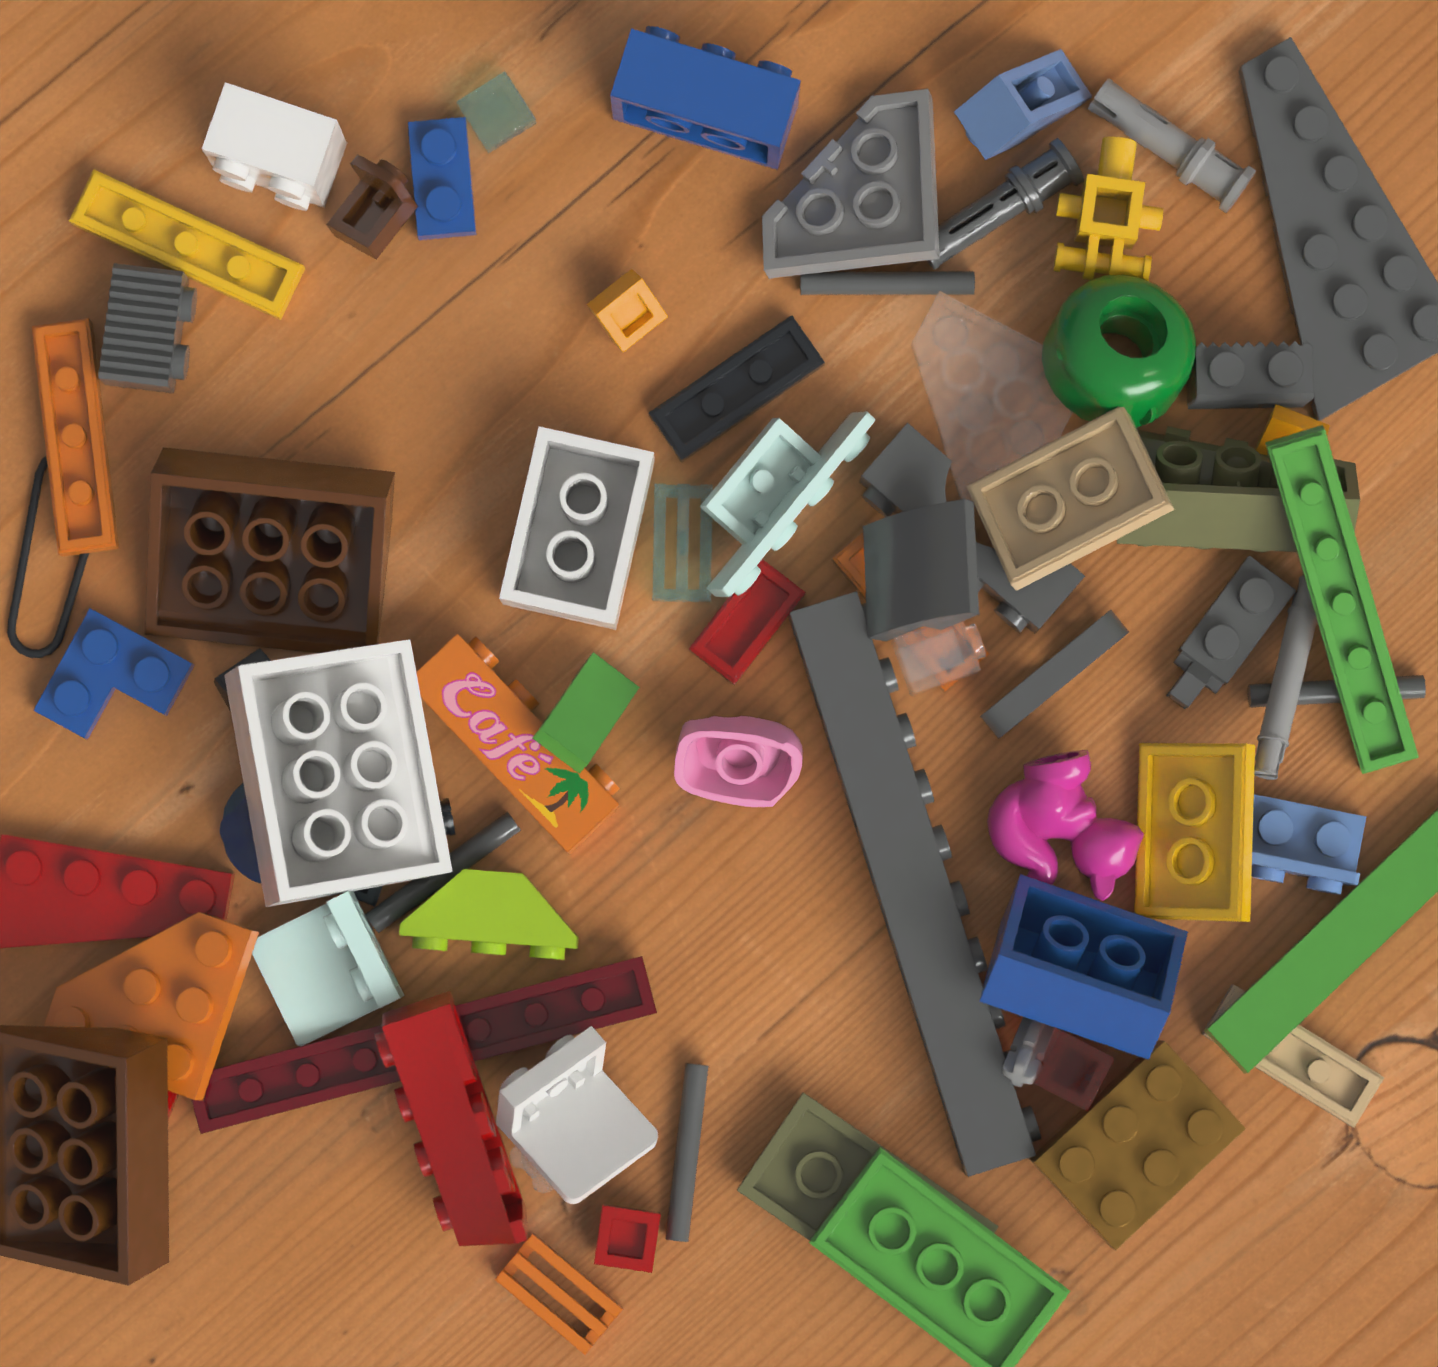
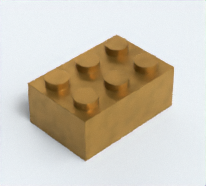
M1158 1040L1149 1060L1138 1057L1035 1153L1036 1156L1031 1157L1029 1160L1108 1246L1116 1251L1246 1128L1165 1041Z

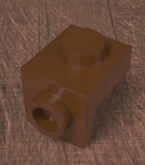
M357 154L350 165L361 181L326 225L335 237L377 259L418 205L405 188L408 179L398 168L386 160L381 159L375 164Z

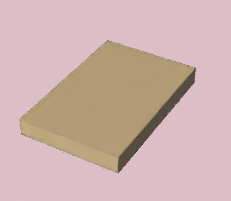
M1117 407L967 485V489L1010 585L1016 591L1174 510L1134 422L1124 407Z

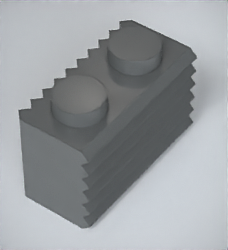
M113 264L105 332L101 348L102 355L98 371V378L105 385L174 393L176 379H186L190 348L189 345L181 344L183 323H193L195 318L197 289L188 287L189 278L183 271Z
M1272 341L1267 346L1261 342L1255 346L1247 342L1243 347L1238 342L1231 347L1226 342L1220 347L1213 342L1207 348L1201 342L1196 347L1195 363L1186 382L1188 409L1274 408L1275 404L1285 408L1303 407L1314 398L1313 346L1308 341L1304 342L1301 346L1296 341L1290 346L1284 341L1278 346Z

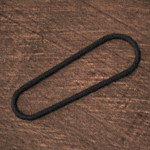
M47 455L40 461L34 476L7 627V635L11 645L18 653L29 658H42L50 655L60 646L89 553L79 555L53 641L42 649L25 647L16 635V623L43 475L48 466Z

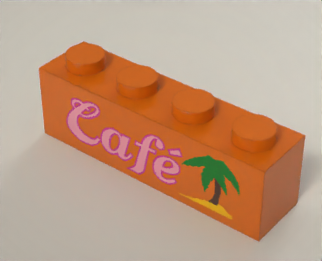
M457 633L416 672L421 698L570 855L620 807L612 797L620 788L597 764L589 771L584 768L579 774L535 741L533 736L542 725V722L532 711L539 705V702L517 679L507 686L493 672L492 668L500 661L476 636L467 644Z

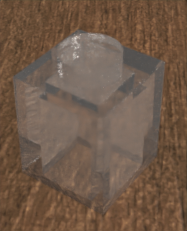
M963 621L943 630L923 627L895 637L891 641L911 697L977 674L981 670L978 659L986 657L976 625L965 626Z

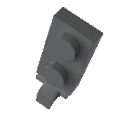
M1248 556L1178 649L1180 653L1173 663L1184 670V672L1166 696L1186 709L1192 704L1204 686L1216 694L1223 684L1226 685L1296 590L1251 556Z

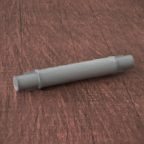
M1304 575L1299 577L1297 592L1294 593L1291 607L1287 611V622L1260 734L1257 736L1259 742L1255 755L1254 775L1267 780H1276L1278 778L1279 765L1283 762L1285 749L1289 746L1288 740L1317 623Z

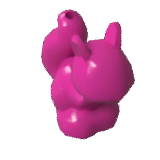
M1088 750L1054 754L1023 764L1025 778L1009 785L999 793L989 809L987 825L992 845L997 853L1007 862L1028 869L1027 877L1052 885L1057 877L1058 861L1053 848L1047 840L1049 838L1069 840L1076 867L1083 875L1090 878L1094 897L1104 901L1110 897L1114 889L1115 879L1125 875L1134 865L1144 836L1143 832L1138 826L1124 820L1097 818L1096 804L1092 797L1086 796L1081 785L1088 778L1091 770Z

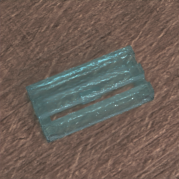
M655 484L653 601L711 602V592L707 590V587L711 583L712 517L702 508L700 521L699 590H688L689 498H700L702 504L713 491L712 484H701V486H692L690 484ZM666 498H678L676 589H665Z

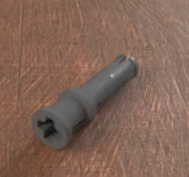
M1056 138L1049 143L1050 150L1022 168L1014 165L1008 169V173L1005 175L1006 182L939 224L940 259L927 260L929 265L934 270L938 269L941 264L973 243L981 240L1024 210L1028 214L1032 212L1037 213L1044 208L1043 202L1071 183L1076 187L1082 184L1085 180L1075 159L1060 139Z

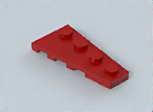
M1 834L0 949L153 937L198 912L227 920L235 874Z

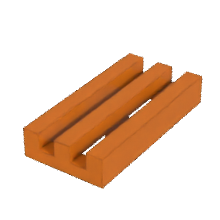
M534 1233L531 1234L495 1278L500 1285L584 1355L589 1352L599 1337L602 1336L623 1310L621 1305ZM535 1251L606 1310L603 1315L598 1319L527 1260L530 1254ZM518 1269L521 1270L588 1326L590 1330L585 1337L512 1277Z

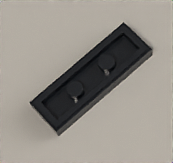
M791 315L650 411L649 417L682 463L823 367L825 362Z

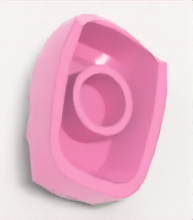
M712 716L705 719L690 720L684 723L678 739L674 777L677 784L683 790L706 799L746 807H773L797 781L802 768L803 748L793 730L780 723L748 716L730 718Z

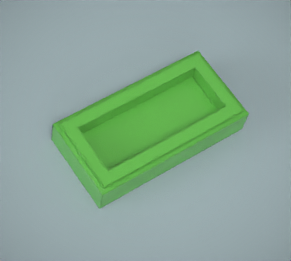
M593 652L537 730L533 739L580 774L589 764L640 687Z

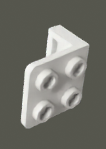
M592 1026L575 1038L572 1035L561 1038L549 1049L545 1059L530 1070L523 1067L512 1073L501 1085L498 1099L496 1125L556 1192L570 1204L581 1202L656 1146L658 1139L656 1128L602 1070L606 1041Z

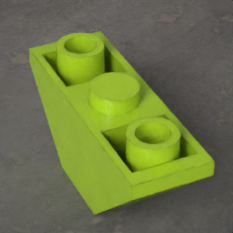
M463 869L403 920L400 923L399 935L413 936L412 948L447 951L448 939L471 941V953L506 955L507 944L530 945L529 957L560 960L565 958V948L578 949L579 937L525 874Z

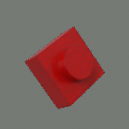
M603 1204L594 1264L652 1273L661 1213Z

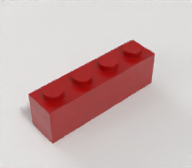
M451 991L383 1013V1032L375 1034L377 1047L384 1066L388 1068L395 1065L399 1074L402 1087L394 1089L395 1097L404 1122L407 1123L415 1120L422 1141L414 1143V1150L423 1176L434 1175L441 1193L440 1196L433 1198V1203L442 1230L445 1232L453 1229L459 1246L517 1244L528 1240L526 1206L500 1131L496 1125L493 1111Z

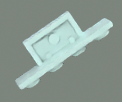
M867 411L851 413L819 452H816L780 418H772L700 505V508L742 544L708 585L707 590L715 597H730L733 593L739 596L755 582L761 572L757 564L770 548L777 551L792 537L798 527L793 520L807 504L810 507L816 505L829 492L834 484V480L830 477L834 470L843 460L846 462L852 461L866 447L870 440V436L866 432L876 420Z

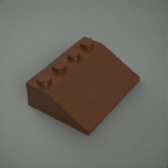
M163 447L151 472L145 635L312 653H324L379 644L392 527L395 472Z
M0 1025V1256L128 1286L169 1263L167 1038L120 1028Z

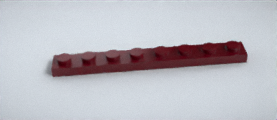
M643 956L455 1005L475 1061L554 1041L567 1035L580 1034L590 1026L594 1029H599L657 1013ZM382 1025L214 1069L203 1100L191 1099L200 1134L401 1081L396 1066L386 1068L381 1059L375 1034L383 1032Z

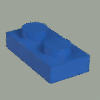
M466 118L408 122L414 201L418 205L415 212L419 240L477 235Z

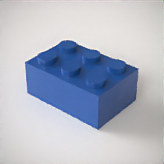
M647 26L645 32L631 28L610 94L613 120L778 170L799 102L801 80L791 77L792 70L783 65L764 60L759 61L757 67L736 61V53L715 44L704 43L701 50L679 43L680 36L663 28Z
M1020 874L1000 922L979 1002L1149 1060L1171 1012L1188 931Z

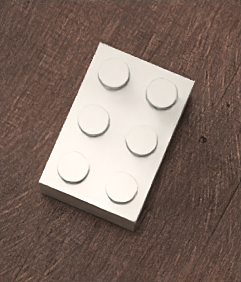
M539 426L499 596L501 603L511 607L616 630L654 467V452Z

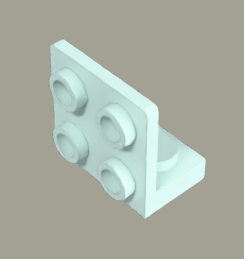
M347 891L327 901L326 904L257 938L252 955L298 1046H304L405 996L354 891Z

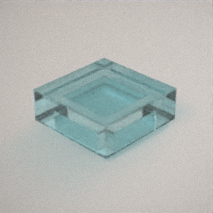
M505 71L456 102L488 154L537 123L536 118Z

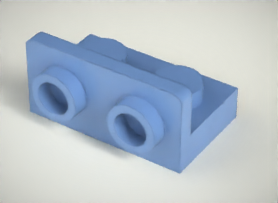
M1254 794L1251 877L1283 883L1285 873L1307 877L1306 888L1341 895L1343 885L1354 886L1359 883L1360 873H1357L1356 870L1366 816Z

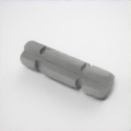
M1026 1017L1022 1018L1011 1044V1051L1009 1050L1002 1066V1073L1011 1079V1084L1021 1087L1023 1083H1034L1042 1065L1041 1061H1043L1055 1033V1027Z

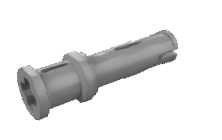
M1110 78L1102 85L1088 107V110L1104 118L1141 146L1149 149L1178 169L1175 175L1179 177L1181 183L1184 185L1193 183L1220 202L1219 209L1225 213L1231 209L1256 172L1250 166L1244 169L1219 153L1215 150L1216 143L1211 139L1207 138L1206 140L1201 137L1198 141L1151 107L1124 91L1123 88L1114 83Z

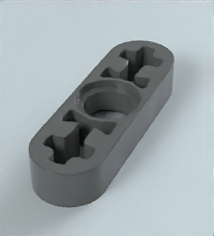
M1112 610L1108 611L980 717L997 738H1001L1129 633L1128 629Z

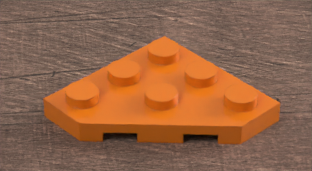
M198 912L56 987L44 1026L120 1028L167 1038L168 1091L193 1100H203L259 932L207 913Z

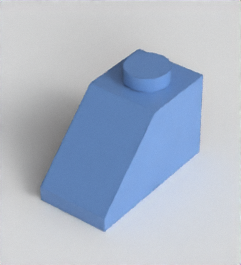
M1059 49L999 74L956 109L954 113L965 128V133L970 142L979 149L984 159L987 160L1023 143L1087 102L1093 96L1062 49Z

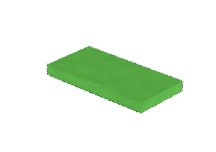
M881 1147L876 1150L809 1240L812 1246L972 1367H1015L1070 1293L1068 1288Z

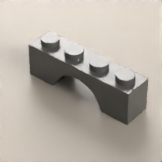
M907 423L861 475L859 482L866 488V491L861 496L884 517H889L893 512L898 514L924 506L946 502V478L952 461ZM976 542L978 592L982 588L999 603L994 609L996 614L1019 633L1027 627L1035 634L1085 577L1070 563L1016 591L1010 585L995 549Z

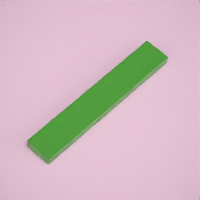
M1323 425L1265 442L1360 771L1362 774L1419 758L1326 431Z
M1438 808L1204 1030L1244 1074L1249 1073L1438 892Z

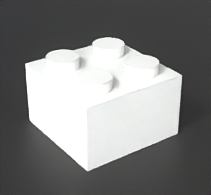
M225 82L202 150L213 166L212 169L221 174L219 181L246 192H252L254 186L258 185L275 192L274 199L295 209L307 211L310 203L325 208L347 142L336 119Z

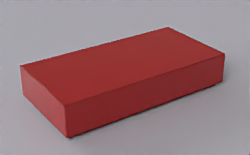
M763 559L757 564L761 572L755 582L743 594L737 596L733 593L728 597L689 648L691 653L734 686L788 618L789 613L795 609L806 594L805 591Z

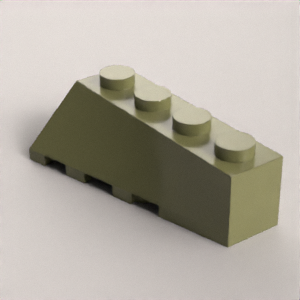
M1168 426L1165 435L1138 430L1139 427L1136 428L1174 510L1118 538L1117 544H1135L1143 547L1158 545L1194 547L1197 549H1242L1256 552H1297L1268 455L1259 454L1254 448L1248 446L1246 441L1226 438L1224 446L1190 440V430ZM1334 459L1355 533L1360 504L1356 464Z

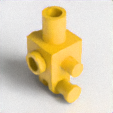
M1103 137L1097 175L1087 174L1082 184L1081 196L1059 193L1056 216L1077 219L1074 241L1086 243V249L1064 246V243L1057 242L1053 271L1060 272L1063 269L1082 272V279L1093 280L1094 273L1107 275L1123 274L1149 280L1152 256L1144 255V257L1123 255V249L1132 250L1138 239L1139 228L1160 231L1163 219V208L1142 205L1145 182L1132 180L1137 146L1136 141L1123 137ZM1099 245L1111 247L1110 254L1099 253Z

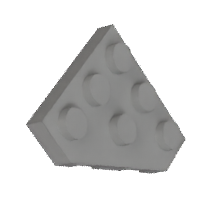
M929 89L871 96L856 112L858 119L837 142L832 139L801 173L803 179L782 202L777 199L762 216L763 265L769 279L940 259L933 98Z

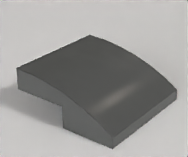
M962 499L924 506L863 526L868 638L887 642L923 626L943 630L979 615L974 501Z

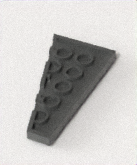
M1290 37L1241 65L1238 71L1252 135L1257 144L1263 172L1261 176L1265 195L1269 199L1274 222L1273 231L1291 314L1294 315L1300 346L1306 341L1313 346L1314 398L1311 405L1314 419L1322 421L1438 353V282L1293 39Z

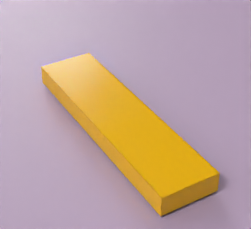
M94 169L69 219L73 226L169 270L183 271L189 279L279 320L282 319L305 270L304 265Z

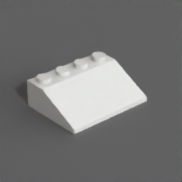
M410 639L240 665L224 675L266 907L453 872Z

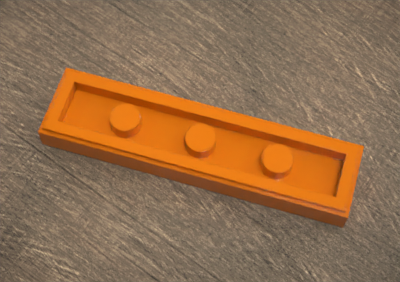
M87 318L31 326L58 554L63 557L119 549L93 323Z

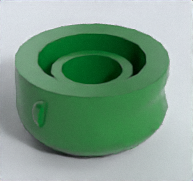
M1123 274L1105 275L1090 280L1076 289L1061 305L1058 315L1051 323L1043 342L1042 364L1045 378L1053 393L1063 405L1081 419L1090 422L1117 407H1124L1137 428L1147 425L1165 414L1180 394L1190 377L1195 363L1196 338L1193 325L1186 311L1163 288L1140 277ZM1117 333L1128 337L1137 345L1142 353V358H1131L1119 354L1107 344L1102 335Z

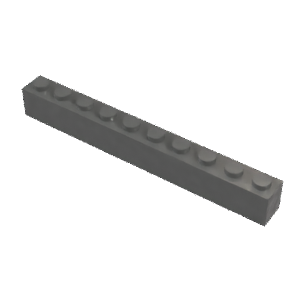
M856 591L789 613L791 627L964 1174L970 1177L1036 1156L1032 1142L1041 1140L1037 1120L1031 1105L1024 1108L1020 1107L1014 1088L1015 1085L1011 1084V1079L1002 1073V1066L1009 1050L1003 1052L996 1029L1006 1026L1003 1013L1000 1008L979 1002L983 987L978 973L988 970L978 937L967 939L960 917L970 914L968 903L960 881L949 883L943 864L944 860L952 858L949 843L942 824L935 827L931 826L925 807L926 804L934 802L931 786L924 769L917 771L913 769L907 749L917 746L907 713L896 716L889 693L899 690L898 683L889 657L879 660L873 640L868 638L866 603L861 604Z

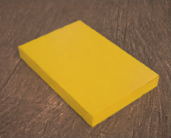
M1139 743L1137 826L1141 829L1144 836L1136 857L1135 914L1160 920L1250 922L1255 745L1247 743Z

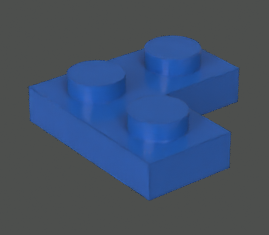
M90 608L33 711L88 739L115 689L167 716L195 665Z

